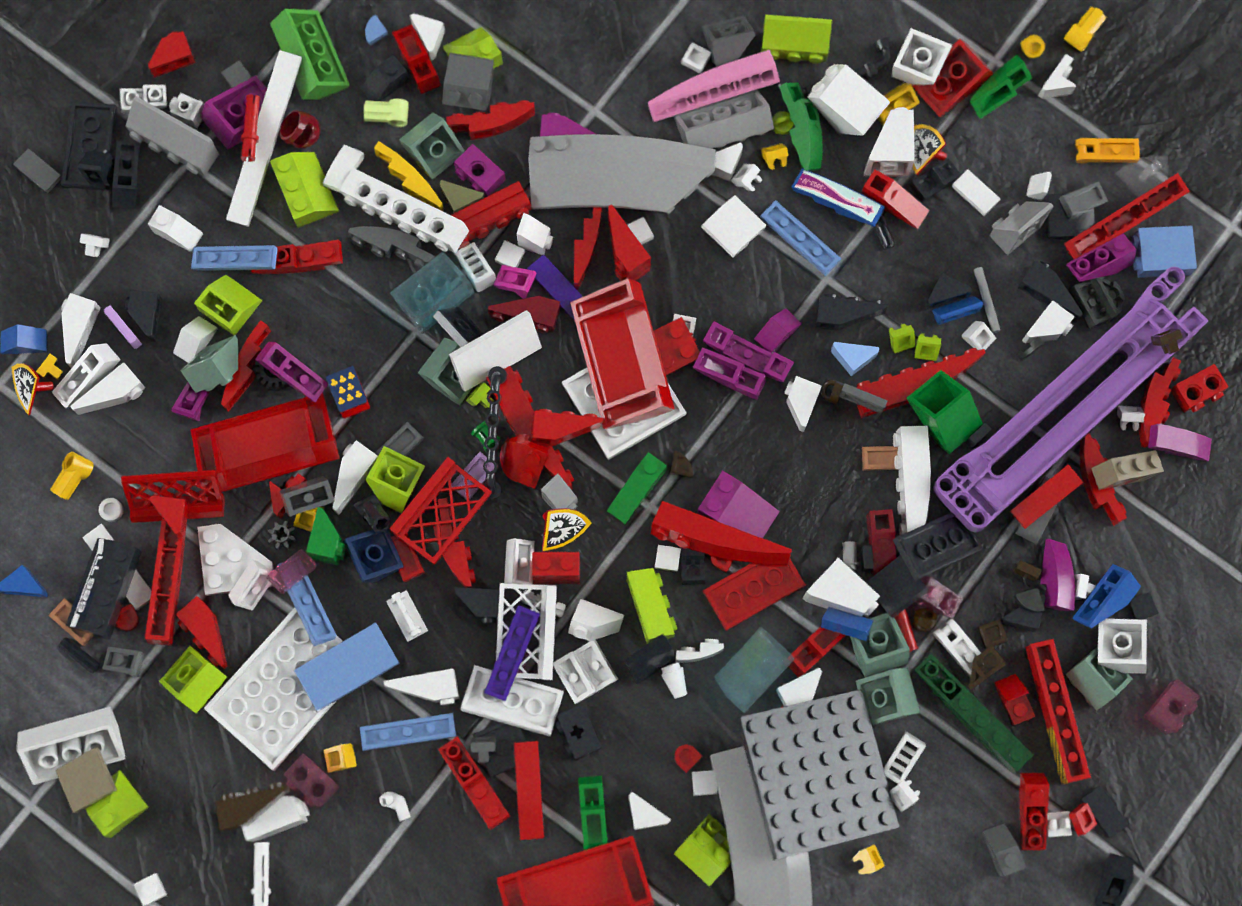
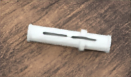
M268 842L254 843V889L251 894H254V906H268V894H271V889L268 888Z

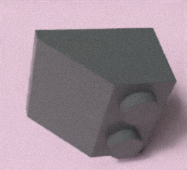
M450 53L444 80L442 104L486 111L491 96L494 59Z

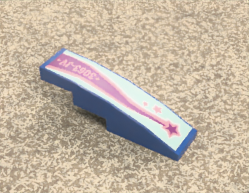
M801 169L792 185L795 192L812 197L816 203L833 208L837 214L874 227L885 209L883 205L842 184Z

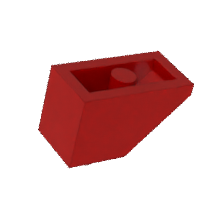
M172 32L167 37L161 39L148 64L154 77L196 63L184 32Z

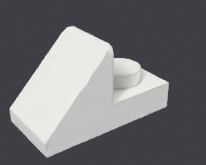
M1067 54L1064 56L1041 89L1038 97L1042 99L1072 94L1076 85L1066 78L1073 69L1070 67L1073 58Z

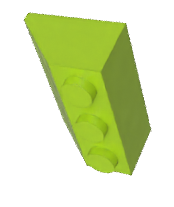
M765 15L761 52L770 50L774 60L779 58L788 59L791 62L806 60L815 64L826 62L832 20Z
M290 152L270 160L297 228L339 212L330 188L323 186L325 176L315 152Z
M653 568L627 572V583L647 644L661 634H664L667 639L673 638L677 626L674 617L669 618L667 612L670 604L667 595L662 596L660 587L663 586L660 574H655Z

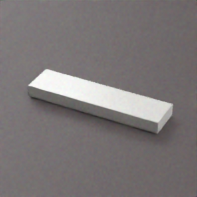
M100 524L82 537L92 551L97 538L114 540L103 524ZM135 570L126 597L138 611L150 602L152 590L139 572Z

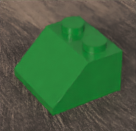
M318 507L306 553L312 560L339 566L340 560L344 561L347 547H344L345 543L323 508Z

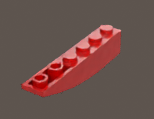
M972 348L965 351L964 355L958 357L953 354L944 357L943 361L934 363V361L926 362L921 365V368L915 370L910 367L901 370L900 374L895 376L891 374L883 375L878 378L879 381L872 383L869 380L858 383L856 388L887 400L884 412L908 404L907 397L940 370L951 378L956 379L981 360L986 352L985 349L977 350V348ZM857 404L861 418L878 413Z
M511 366L504 368L507 372V380L500 385L499 393L502 395V400L499 403V407L515 435H530V441L532 416L534 414L530 403L533 400L528 390L523 391L520 385L523 381L517 370L513 372ZM486 377L487 384L491 387V381ZM494 393L493 396H494L495 400L497 401V400H498V395H497L496 393ZM541 445L550 449L543 469L552 478L559 474L572 490L571 482L574 481V478L569 469L564 470L561 464L564 459L558 449L554 451L552 446Z

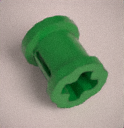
M486 421L479 424L471 432V435L477 437L483 446L488 437ZM493 439L488 442L490 448L496 445Z

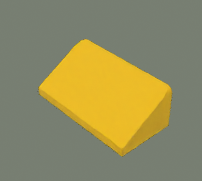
M903 83L884 95L890 103L879 115L878 120L884 126L891 110L899 107L910 110L920 103L911 84Z

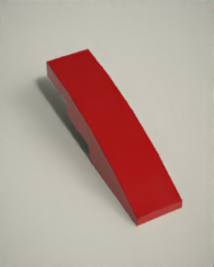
M593 207V219L584 218V240H575L574 243L575 289L580 288L596 250L601 227L602 207Z
M261 320L239 352L238 370L232 375L233 379L225 386L221 405L228 412L257 377L251 369L255 366L256 357L262 351L259 347L260 344L271 332L268 325Z
M538 741L514 743L520 840L543 839L544 827Z

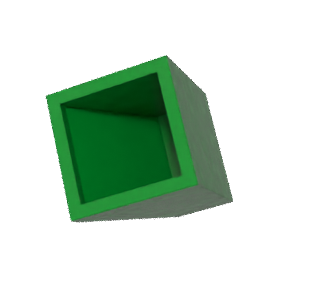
M942 370L907 397L909 404L923 425L928 426V433L934 442L949 454L983 426L970 391Z

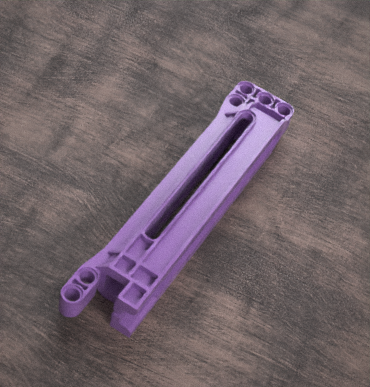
M1175 266L1168 268L1147 287L1131 310L986 443L959 458L937 479L933 486L934 494L956 515L971 532L983 530L1174 354H1165L1161 346L1153 345L1151 336L1169 329H1180L1183 338L1177 340L1178 348L1180 349L1208 322L1195 307L1188 310L1178 320L1162 304L1183 283L1185 274L1182 269ZM1167 276L1174 277L1176 283H1171ZM1152 290L1159 292L1160 298L1153 296ZM1114 354H1124L1126 361L1010 468L998 476L992 473L991 467ZM956 468H965V470L967 471V475L960 476L957 473ZM940 482H947L950 485V491H943L940 488ZM956 499H963L966 502V508H959L956 505ZM977 515L981 517L982 525L974 524L972 516Z

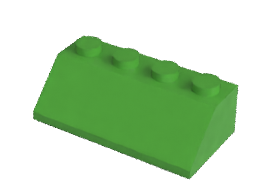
M284 9L270 23L281 50L301 56L302 58L295 79V84L302 99H321L350 86L318 10Z

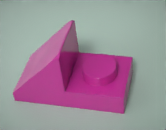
M502 265L493 285L498 289L513 291L525 299L537 273L533 270Z

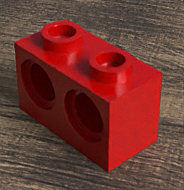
M1213 364L1177 383L1171 388V392L1184 413L1192 410L1194 413L1205 406L1204 402L1210 399L1212 402H1215L1224 396L1223 392L1229 386L1216 365ZM1206 381L1213 383L1214 390L1207 387ZM1186 392H1192L1195 395V400L1189 399Z

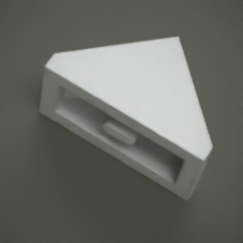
M417 14L410 15L412 25L424 45L430 60H434L445 33L443 22Z
M742 143L716 152L715 172L712 175L727 181L731 180L742 154Z
M198 316L181 329L173 353L189 363L207 346L218 328Z
M633 792L629 795L634 830L667 825L671 820Z

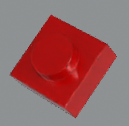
M1088 803L1080 804L1068 814L1078 836L1087 834L1097 825Z

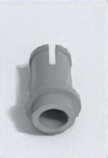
M857 542L842 543L843 563L852 571H857L859 566L857 562Z

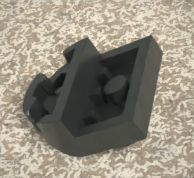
M1099 277L1074 285L1069 289L1090 328L1110 321L1123 310L1121 308L1125 297L1122 289L1115 281L1110 282L1104 279V277Z

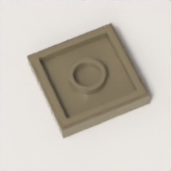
M94 748L55 770L73 813H78L117 791L99 748Z

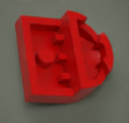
M518 434L517 437L507 438L500 452L501 467L505 475L513 481L535 489L550 449L529 441L530 435Z

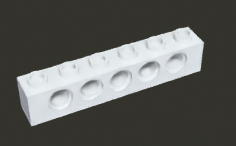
M354 168L340 188V192L345 197L344 201L354 207L359 205L369 215L377 214L384 222L390 225L395 223L399 225L398 227L408 234L413 232L426 243L430 240L442 251L447 252V250L456 253L469 232L463 221ZM403 210H406L404 214L399 215ZM421 219H425L422 223L418 224ZM439 228H443L441 232L436 233Z

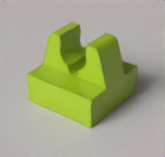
M901 324V328L894 330L893 327L889 328L891 348L894 353L916 347L914 329L911 325Z
M921 333L918 336L914 358L937 361L941 339L936 335L925 337Z
M484 382L480 383L466 401L472 406L480 403L483 407L489 408L490 403L487 401V392L490 390V387Z

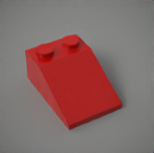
M959 39L952 45L935 83L912 85V87L936 114L942 117L980 88L994 72L965 41Z
M611 204L608 206V224L616 268L615 274L620 281L627 278L636 281L650 271L651 256Z

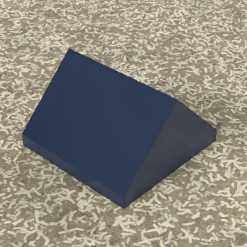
M370 530L344 540L362 582L376 583L404 567L388 530L383 533Z

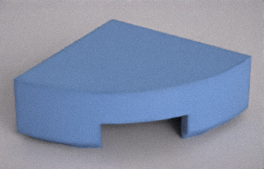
M376 15L369 20L365 30L369 46L388 35L387 30Z

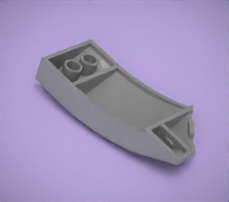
M584 134L531 137L529 148L531 208H608L612 204L614 208L667 212L669 214L675 209L674 206L682 198L686 199L698 187L697 184L706 176L709 177L715 172L716 150L663 139L623 135Z
M744 746L712 754L710 758L721 800L730 848L735 903L739 906H812L808 852L773 860Z

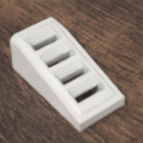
M474 242L456 251L455 256L477 292H481L494 284L496 280L495 273ZM472 253H475L474 256L464 260L465 257L469 256ZM479 260V262L469 267V265ZM484 268L483 270H481V271H479L478 273L474 274V272H476V271H478V270Z
M905 732L883 768L885 776L897 784L905 780L926 747V744L910 733ZM906 741L917 747V750L914 751L906 746ZM901 749L913 756L911 760L899 753ZM896 757L901 761L905 762L906 764H908L907 767L905 768L899 763L895 762L894 760L896 759ZM891 765L903 772L900 776L890 770Z

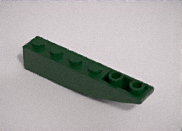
M932 654L914 670L957 719L1012 774L1016 773L1033 756Z

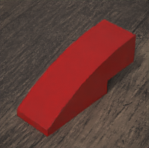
M411 24L393 32L395 41L420 93L423 94L441 86L438 74L413 25Z
M1068 464L1010 512L1022 527L1026 529L1078 488L1083 481Z
M820 627L790 654L784 663L799 678L809 671L846 635Z

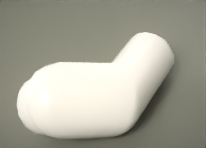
M385 792L381 795V805L395 809L399 821L411 817L403 796L393 792Z

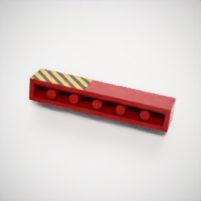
M1050 639L1030 644L1025 649L1061 784L1091 778L1054 640Z

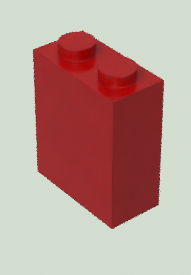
M532 552L533 583L580 584L579 552Z

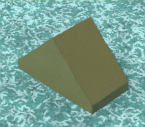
M443 180L440 182L441 192L452 213L484 198V193Z

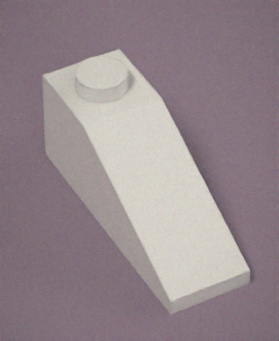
M70 293L68 299L64 300L61 310L65 362L72 368L81 357L100 307L95 301Z
M107 343L91 345L52 393L67 409L104 379L121 359Z
M123 362L70 407L80 415L123 404L131 399H137L146 387Z
M355 441L353 445L349 444L343 451L344 456L341 461L332 507L338 515L365 482L378 458L375 453L358 441Z
M454 669L384 681V686L388 689L435 703L440 702L441 706L454 704V700L459 699Z

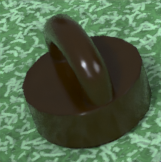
M831 379L824 382L821 387L823 399L834 404L838 403L839 395L844 386L843 382ZM829 385L834 386L831 395L826 393Z
M917 609L913 618V627L921 632L931 631L936 626L938 616L930 609Z

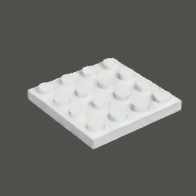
M588 368L562 381L563 387L581 416H584V414H595L597 417H600ZM669 384L675 410L657 417L610 429H604L601 424L600 428L591 431L608 460L686 415L685 409Z

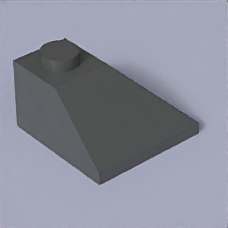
M745 16L702 26L708 49L711 52V58L716 66L738 60L755 36V31Z

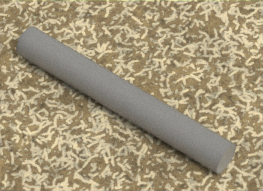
M978 267L974 269L975 277L991 331L996 333L1001 331L983 268Z

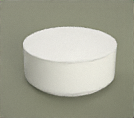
M107 498L101 502L99 514L104 520L115 522L122 517L123 506L117 499Z

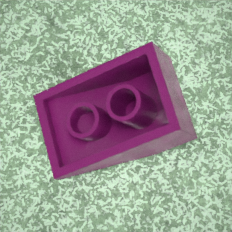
M254 76L206 101L200 118L223 145L230 149L242 142L241 135L244 133L246 96L253 94V99H255V95L260 97L259 117L267 88L257 76Z
M722 471L699 506L697 514L763 538L780 511L745 484Z

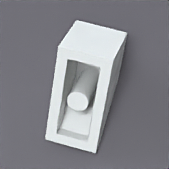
M160 205L148 223L153 233L190 252L193 251L203 235L200 230L181 216Z
M523 213L517 231L518 247L543 255L546 249H550L553 236H551L550 228L530 215Z
M1052 301L1022 341L1030 343L1037 337H1040L1042 341L1057 340L1061 334L1066 336L1073 327L1070 322L1074 316Z
M796 376L794 383L789 381L785 394L789 395L786 402L799 431L804 432L822 386Z
M580 599L568 633L588 641L619 632L624 615Z
M818 668L777 688L776 691L783 706L812 701L822 673L821 669Z

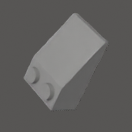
M1026 201L1021 206L1019 204L1015 205L1008 212L1009 216L1005 220L1000 218L992 225L993 231L990 237L1009 255L1042 226L1053 205L1046 202Z

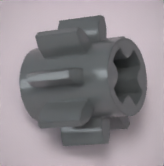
M287 521L283 525L274 522L275 527L273 530H268L272 535L268 542L270 544L277 542V550H280L281 546H286L287 549H290L289 544L291 541H296V538L292 536L296 529L294 527L288 529ZM284 531L287 536L282 537L280 540L277 535L278 533L282 534Z

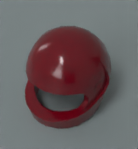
M298 110L290 112L280 127L281 139L286 144L291 143L300 149L313 146L320 136L318 120L307 112Z

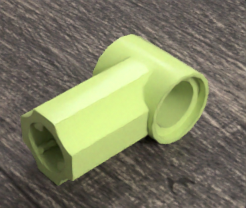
M391 99L389 102L365 101L364 120L369 122H387L395 127L406 126L409 102L403 99Z

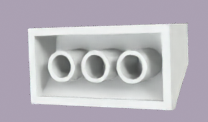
M111 707L18 732L17 751L33 785L58 778L56 769L94 748H99L105 764L125 759L118 723Z

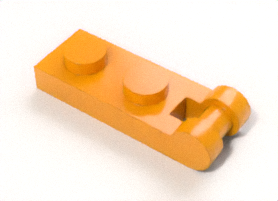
M1080 138L1076 140V148L1078 149L1076 162L1080 164L1088 162L1138 163L1140 160L1139 139ZM1087 148H1093V153H1087Z

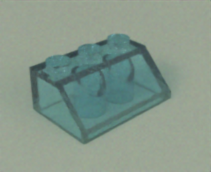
M441 252L390 292L402 311L421 334L437 323L433 316L438 310L458 307L475 293L471 282L444 252Z
M760 627L714 678L727 698L745 713L795 658Z

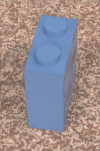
M1192 226L1138 228L1131 238V243L1137 249L1133 267L1134 270H1137L1138 278L1159 277L1168 268L1174 266L1182 269L1185 276L1192 275L1197 269Z

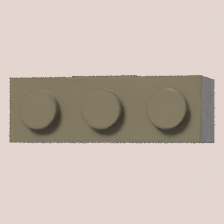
M1156 450L1113 458L1091 468L1099 490L1144 481L1164 472Z

